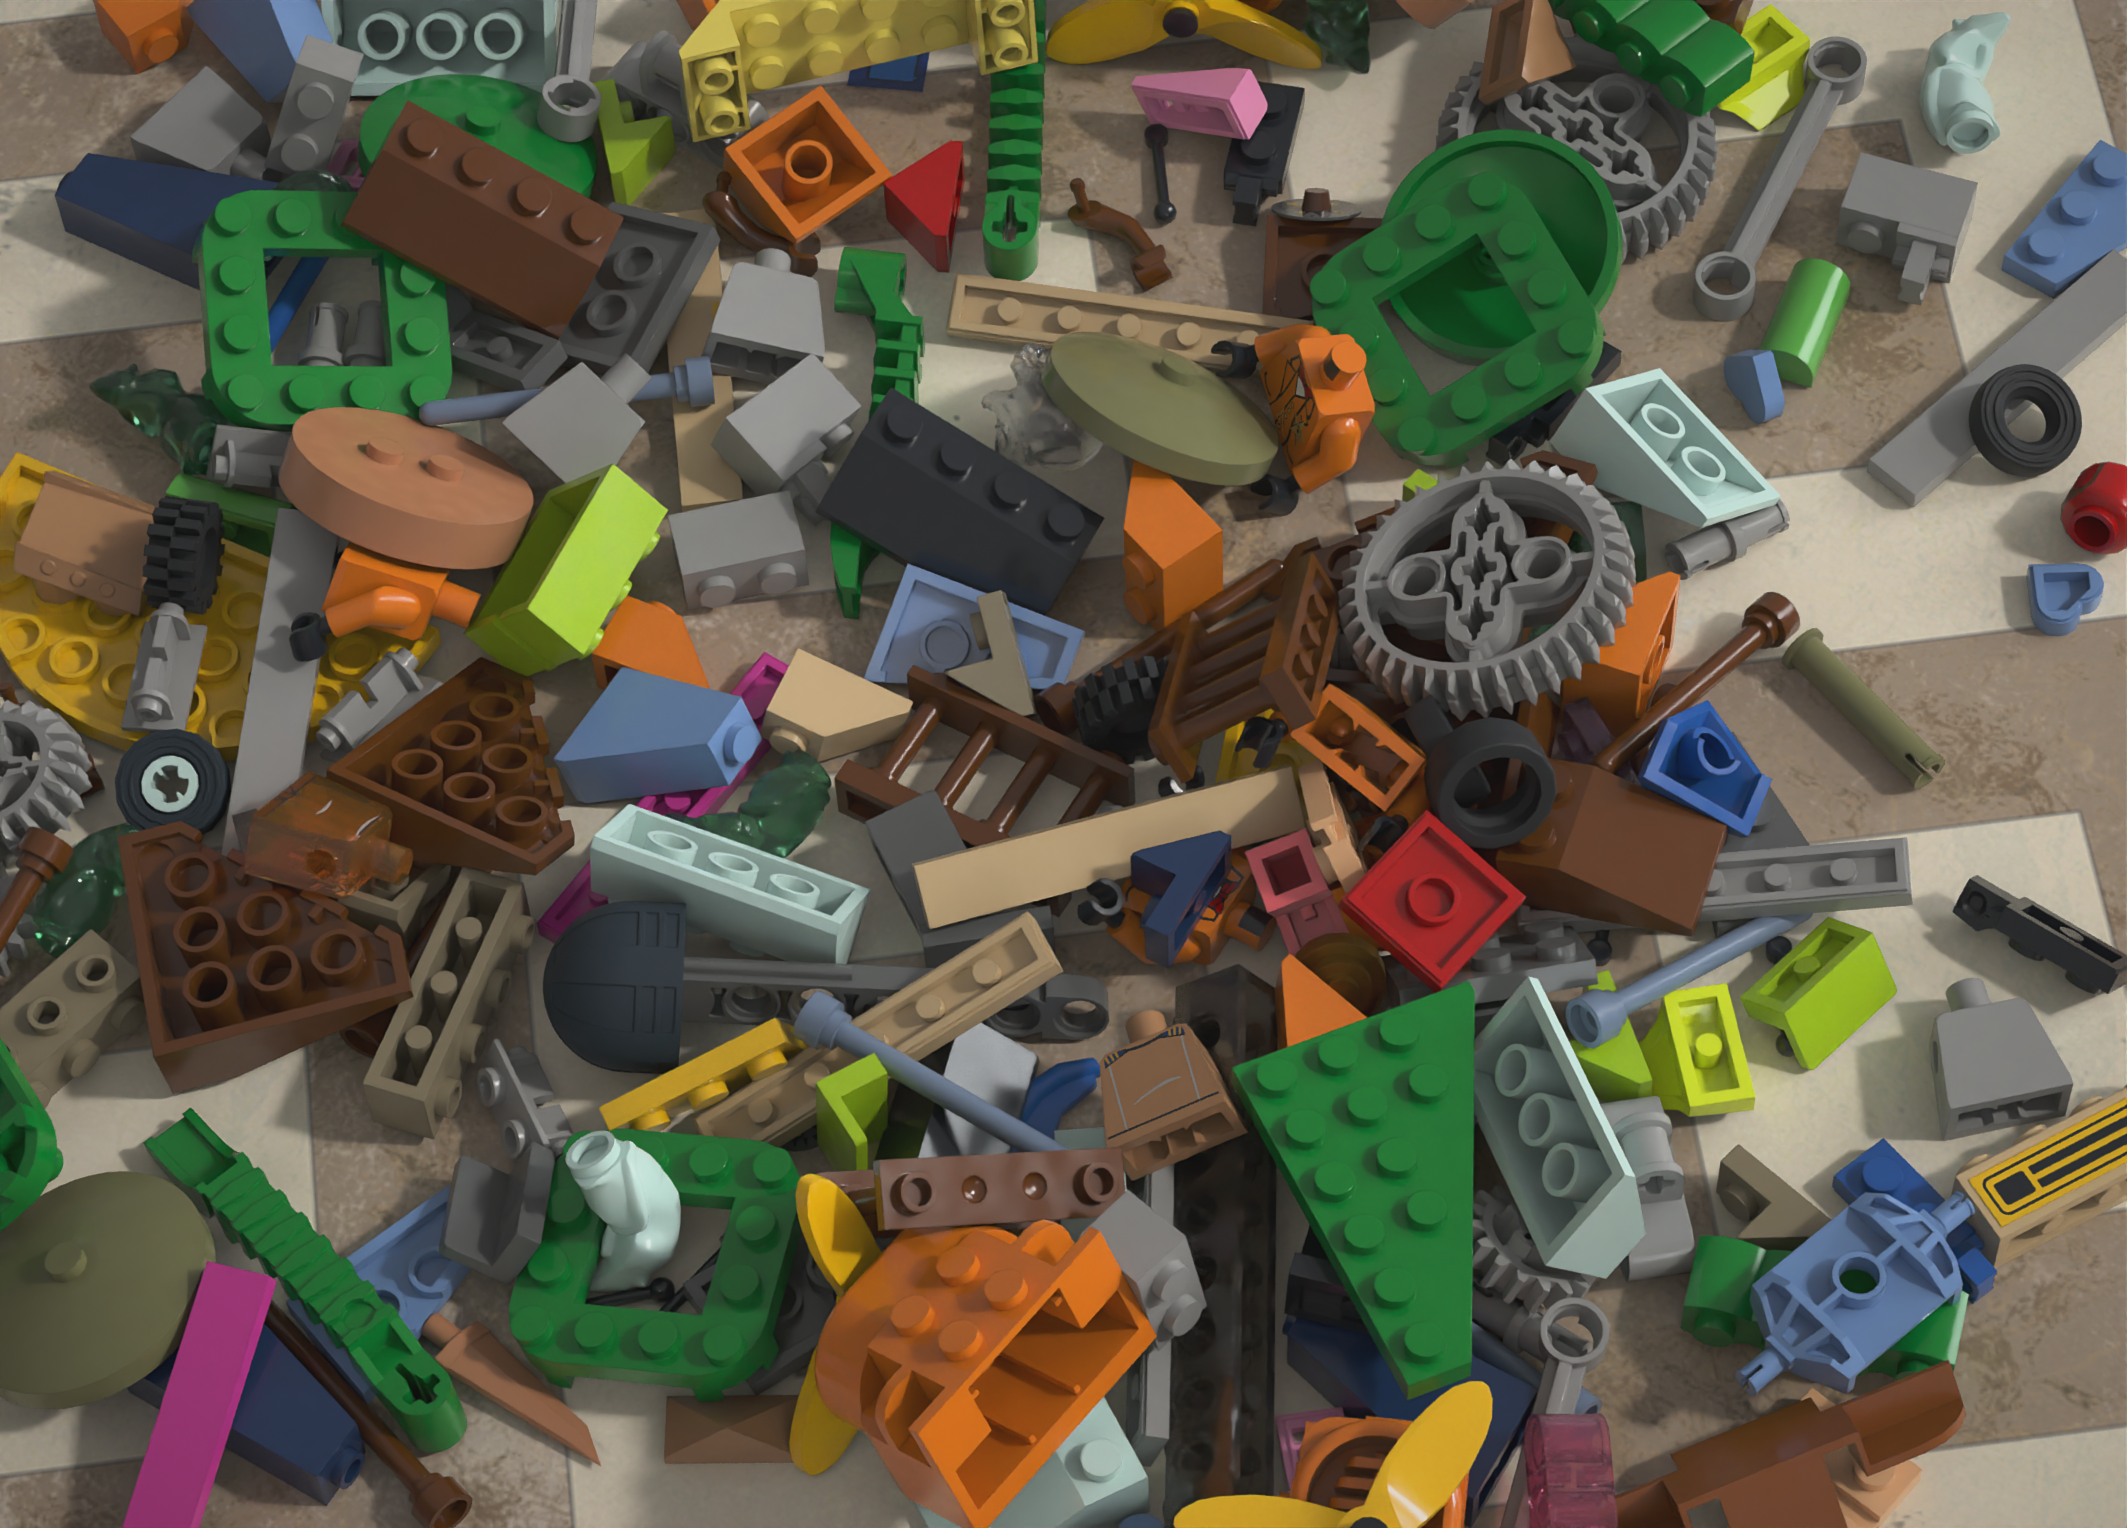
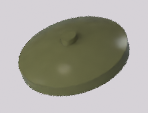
M1076 332L1064 335L1054 342L1042 367L1041 380L1046 392L1057 407L1074 423L1116 451L1168 474L1214 485H1247L1262 479L1266 475L1278 451L1279 438L1275 427L1266 414L1250 398L1205 367L1156 345L1110 333Z
M117 1171L89 1175L58 1186L41 1195L27 1210L0 1232V1397L17 1405L34 1409H66L86 1405L112 1396L138 1382L160 1366L180 1346L207 1261L216 1263L215 1244L210 1228L196 1206L182 1190L162 1178L140 1172Z

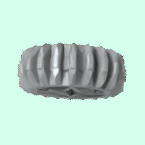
M6 700L0 708V861L3 862L6 869L12 863L15 856L19 858L20 855L16 852V848L30 826L41 828L52 834H55L59 829L71 831L67 818L71 813L85 810L79 795L92 788L86 774L92 763L84 750L85 745L81 741V736L57 712H52L49 708L43 709L40 705H35L30 700L22 706ZM33 752H40V760L32 761Z

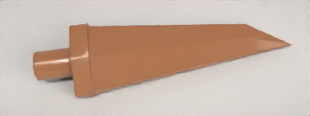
M440 1313L433 1314L426 1321L421 1333L442 1349L434 1359L450 1376L569 1449L601 1466L587 1425L491 1334V1330L479 1321L474 1322L464 1330H460Z

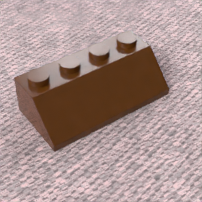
M407 100L391 125L340 226L537 332L559 340L597 274L624 217Z

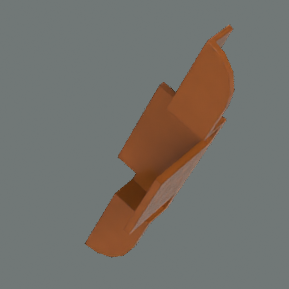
M1946 1360L1821 1412L1811 1397L1672 1453L1670 1455L1677 1471L1554 1520L1551 1524L1553 1528H1692L1687 1511L1718 1498L1728 1528H1848L1823 1455L1847 1446L1858 1465L1868 1477L1920 1456L1948 1441L1961 1428L1966 1417L1963 1400L1950 1362Z

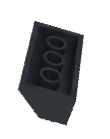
M893 388L889 389L866 424L816 509L817 514L904 567H907V564H911L987 594L1002 590L1006 593L1008 602L1044 616L1050 610L1105 519Z

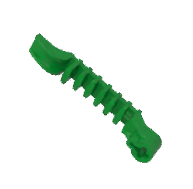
M1034 0L1038 62L990 73L992 93L990 94L991 119L989 120L990 144L988 145L989 170H987V193L982 234L985 267L991 276L999 279L1022 281L1031 276L1038 265L1039 228L1041 227L1040 201L1042 198L1044 73L1046 71V0ZM1014 228L1015 241L1008 242V231Z
M844 247L838 270L834 310L840 313L866 315L875 333L876 349L873 358L874 375L871 384L870 420L890 388L895 389L919 404L918 384H921L922 379L920 357H924L925 354L923 317L912 316L902 302L907 274L906 254ZM831 523V554L838 602L844 618L860 620L862 584L865 572L871 562L881 552L834 523Z
M192 1108L182 1113L184 1117L154 1139L151 1136L143 1142L150 1156L174 1185L188 1196L198 1211L209 1219L216 1215L226 1238L232 1244L239 1242L244 1254L250 1260L258 1258L266 1275L272 1278L278 1277L286 1296L291 1301L300 1300L308 1319L314 1325L322 1323L330 1343L336 1349L345 1348L354 1370L363 1378L400 1425L414 1447L424 1452L434 1453L447 1450L460 1441L467 1428V1417L449 1374L423 1349L400 1318L397 1310L390 1303L386 1305L378 1297L375 1287L368 1280L363 1282L359 1278L352 1263L346 1257L341 1259L335 1253L330 1240L324 1234L319 1236L313 1230L308 1217L302 1211L297 1213L291 1207L287 1196L280 1189L275 1190L269 1184L265 1173L259 1167L253 1168L249 1158L243 1152H237L229 1147Z

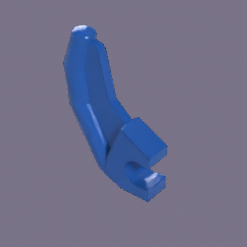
M1085 1058L1057 1063L1035 1077L1029 1091L1022 1122L1055 1141L1054 1131L1058 1130L1061 1117L1096 1089V1078L1101 1076L1100 1065L1095 1058ZM1012 1147L1011 1153H1019V1151Z

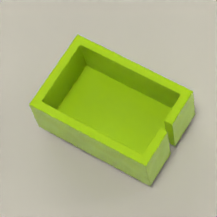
M614 464L548 490L526 527L514 556L504 564L472 618L469 627L463 634L502 666L526 677L543 670L547 672L552 671L559 664L576 658L579 660L586 658L596 649L603 638L604 631L600 627L609 611L615 609L628 595L632 587V582L628 578L638 562L644 560L657 545L660 534L656 530L668 509Z

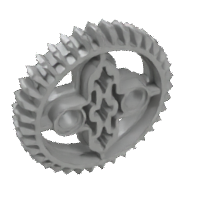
M1577 32L1573 37H1564L1577 68L1488 105H1485L1478 99L1484 63L1474 61L1472 69L1469 71V76H1460L1455 86V92H1451L1448 95V99L1445 102V110H1442V116L1438 120L1439 135L1436 136L1435 150L1451 141L1474 134L1476 127L1490 111L1496 114L1495 122L1498 130L1515 129L1530 131L1551 137L1571 147L1595 168L1612 196L1622 228L1623 251L1621 265L1626 259L1627 253H1631L1643 260L1648 252V245L1662 250L1665 242L1668 241V235L1680 237L1681 231L1685 228V222H1694V218L1699 212V205H1704L1705 199H1707L1711 181L1714 180L1718 146L1715 144L1716 128L1714 126V119L1710 118V111L1702 117L1687 113L1681 108L1674 107L1664 98L1657 84L1646 82L1638 76L1629 74L1620 65L1614 52L1603 50L1593 43L1586 42ZM1571 81L1589 82L1592 84L1577 97H1572L1553 83ZM1650 107L1666 120L1680 144V162L1677 172L1665 187L1657 183L1658 176L1654 165L1651 163L1652 160L1649 152L1639 144L1641 136L1649 127Z
M1512 459L1502 469L1496 470L1486 461L1480 472L1470 473L1462 466L1459 477L1446 480L1438 474L1437 485L1428 490L1415 485V497L1408 502L1395 499L1394 514L1391 516L1376 515L1377 531L1361 533L1362 549L1349 552L1351 567L1342 571V585L1344 588L1338 591L1339 604L1342 608L1338 612L1341 617L1340 625L1345 634V643L1360 672H1364L1366 678H1369L1370 683L1377 688L1379 693L1386 692L1387 696L1392 698L1395 704L1405 702L1407 706H1412L1423 698L1432 695L1434 699L1438 700L1440 703L1438 705L1447 712L1451 709L1452 714H1455L1460 721L1471 710H1476L1484 718H1488L1492 709L1500 706L1512 715L1514 704L1525 699L1537 706L1538 694L1548 689L1560 695L1562 680L1567 677L1581 680V665L1583 663L1600 664L1599 647L1615 645L1614 629L1626 626L1625 609L1634 605L1632 588L1637 585L1635 580V563L1633 560L1635 554L1624 522L1619 520L1614 506L1610 505L1608 499H1603L1602 494L1596 490L1594 484L1586 486L1577 473L1566 477V474L1562 473L1557 465L1544 471L1535 460L1521 470L1520 466ZM1521 517L1547 519L1565 525L1584 536L1589 542L1592 551L1575 553L1569 549L1563 540L1552 536L1528 538L1526 526ZM1451 534L1449 549L1422 553L1437 541ZM1511 569H1512V571H1513V574H1514V577H1515V579H1516V582H1515V580H1514V578H1513V575H1512V573H1511ZM1398 623V625L1405 627L1412 637L1420 640L1445 638L1447 653L1453 662L1431 661L1403 652L1387 640L1382 625ZM1555 624L1545 633L1522 646L1524 628Z

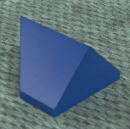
M1708 700L1661 721L1637 777L1643 788L1727 825L1728 834L1741 838L1749 836L1772 782L1771 778L1760 773Z

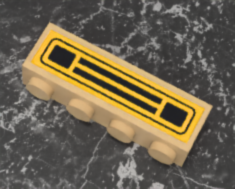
M2127 1084L2123 1090L2105 1099L2101 1096H2093L2083 1101L2072 1110L2069 1117L2049 1128L2045 1125L2032 1127L2020 1135L2012 1147L1993 1157H1990L1988 1154L1976 1156L1958 1170L1954 1179L1952 1193L1955 1191L1963 1193L1964 1198L1961 1200V1203L1968 1198L1973 1204L1975 1214L1968 1217L1966 1221L1976 1230L1975 1233L1983 1241L1984 1249L1981 1253L1995 1269L2127 1200Z

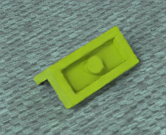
M1827 917L1741 995L1740 999L1748 1017L1784 1030L1799 1065L1806 1069L1814 1070L1895 996L1897 987L1873 932Z
M875 1053L816 1082L817 1144L834 1171L868 1170V1145L881 1139L883 1131L888 1127V1073Z

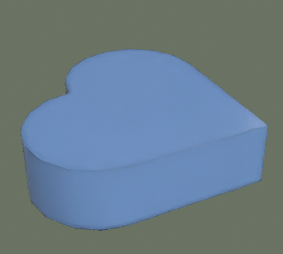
M1748 349L1726 357L1724 361V375L1727 385L1733 395L1742 401L1749 418L1753 422L1760 424L1780 417L1784 410L1785 401L1773 352L1771 350Z
M2079 563L2028 565L2026 580L2031 618L2034 625L2041 632L2051 636L2067 635L2075 630L2081 615L2089 614L2099 606L2103 594L2104 581L2101 574L2095 568Z

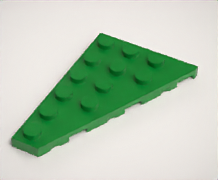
M1469 981L1234 1066L1231 1073V1083L1407 1401L1468 1378L1471 1375L1475 990Z

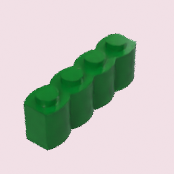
M1548 0L1554 15L1570 20L1576 32L1583 40L1593 43L1603 50L1614 52L1625 71L1631 75L1638 76L1646 82L1657 84L1664 98L1671 105L1681 108L1689 114L1702 117L1750 81L1755 51L1734 29L1722 22L1710 19L1704 10L1693 0Z
M1699 1236L1683 1306L1680 1328L1693 1334L1694 1338L1699 1342L1709 1346L1726 1347L1732 1343H1748L1759 1348L1761 1352L1764 1351L1765 1340L1749 1301L1751 1288L1756 1281L1793 1251L1765 1250L1752 1243L1723 1236ZM1849 1270L1839 1277L1845 1289L1857 1294L1868 1293L1877 1286L1875 1279L1869 1273L1862 1270ZM1961 1290L1960 1299L1953 1306L1945 1301L1856 1377L1867 1373H1884L1895 1378L1897 1381L1946 1360H1949L1954 1372L1969 1294Z

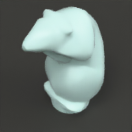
M1994 12L1972 15L1968 19H1954L1951 31L1944 33L1930 45L1929 56L1919 87L1921 114L1929 134L1937 140V143L1943 146L1948 145L1958 153L1971 154L1979 152L2000 136V128L1994 119V104L1982 83L1993 60L1994 48L2005 33L2011 20L2008 13Z
M608 1131L591 1132L578 1139L569 1148L565 1158L566 1164L571 1170L576 1183L581 1188L587 1204L608 1224L600 1249V1254L603 1258L596 1265L589 1292L627 1291L632 1287H646L651 1274L672 1259L677 1246L681 1224V1205L678 1191L650 1154L636 1147L632 1141L615 1139L614 1135Z

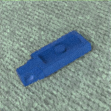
M1884 1138L1833 1177L1832 1187L1834 1191L1848 1205L1852 1204L1865 1192L1884 1193L1918 1213L1924 1209L1930 1214L1946 1201ZM1965 1220L1947 1235L1946 1242L1958 1262L1963 1283L1962 1291L1969 1294L1968 1300L1974 1304L1994 1288L1993 1282L1995 1275H1997V1270L1981 1253L1984 1249V1243L1975 1233L1976 1230Z

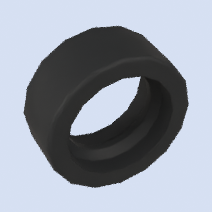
M1489 717L1471 721L1448 733L1431 752L1424 772L1426 795L1438 820L1469 847L1494 849L1517 843L1535 832L1550 814L1557 794L1555 771L1541 745L1530 730L1513 720ZM1505 757L1519 759L1525 765L1527 772L1521 786L1511 797L1496 806L1483 809L1465 808L1458 805L1454 799L1455 789L1459 781L1468 770L1483 761Z

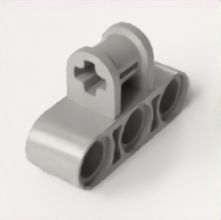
M667 31L658 32L649 43L645 41L634 43L601 81L614 78L619 102L631 101L635 121L669 116L672 120L674 140L677 146L715 166L723 168L724 149L770 119L763 106L747 94L750 130L693 143L679 58V49L682 46L678 44L676 36Z
M1648 1096L1599 1103L1635 1175L1646 1235L1620 1263L1625 1281L1630 1282L1691 1273L1696 1250L1683 1193L1685 1179L1682 1167L1676 1164L1671 1144L1673 1130L1670 1118L1664 1114L1659 1097Z

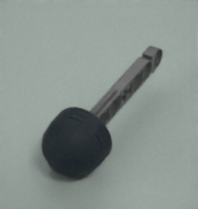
M620 901L605 904L586 912L562 932L551 949L546 962L543 977V997L548 1018L555 1032L563 1043L581 1059L602 1069L615 1072L665 1074L679 1067L681 1022L761 1025L776 1018L794 1026L800 1011L808 1001L802 998L801 994L810 989H824L834 995L833 998L844 1004V1012L851 1015L853 1020L881 1003L882 1001L877 1000V997L886 996L889 998L935 968L684 957L686 903ZM1058 974L1021 997V999L1030 1002L1027 1008L1018 1011L1002 1009L981 1022L1006 1037H1024L1041 1032V1038L1089 1039L1099 1035L1106 1029L1109 1023L1108 991L1105 985L1094 977ZM752 985L761 987L768 992L765 996L757 999L742 998L735 993L737 989L743 986ZM715 988H722L721 994H715ZM1073 1001H1087L1096 1006L1092 1011L1083 1014H1074L1063 1009L1065 1005Z

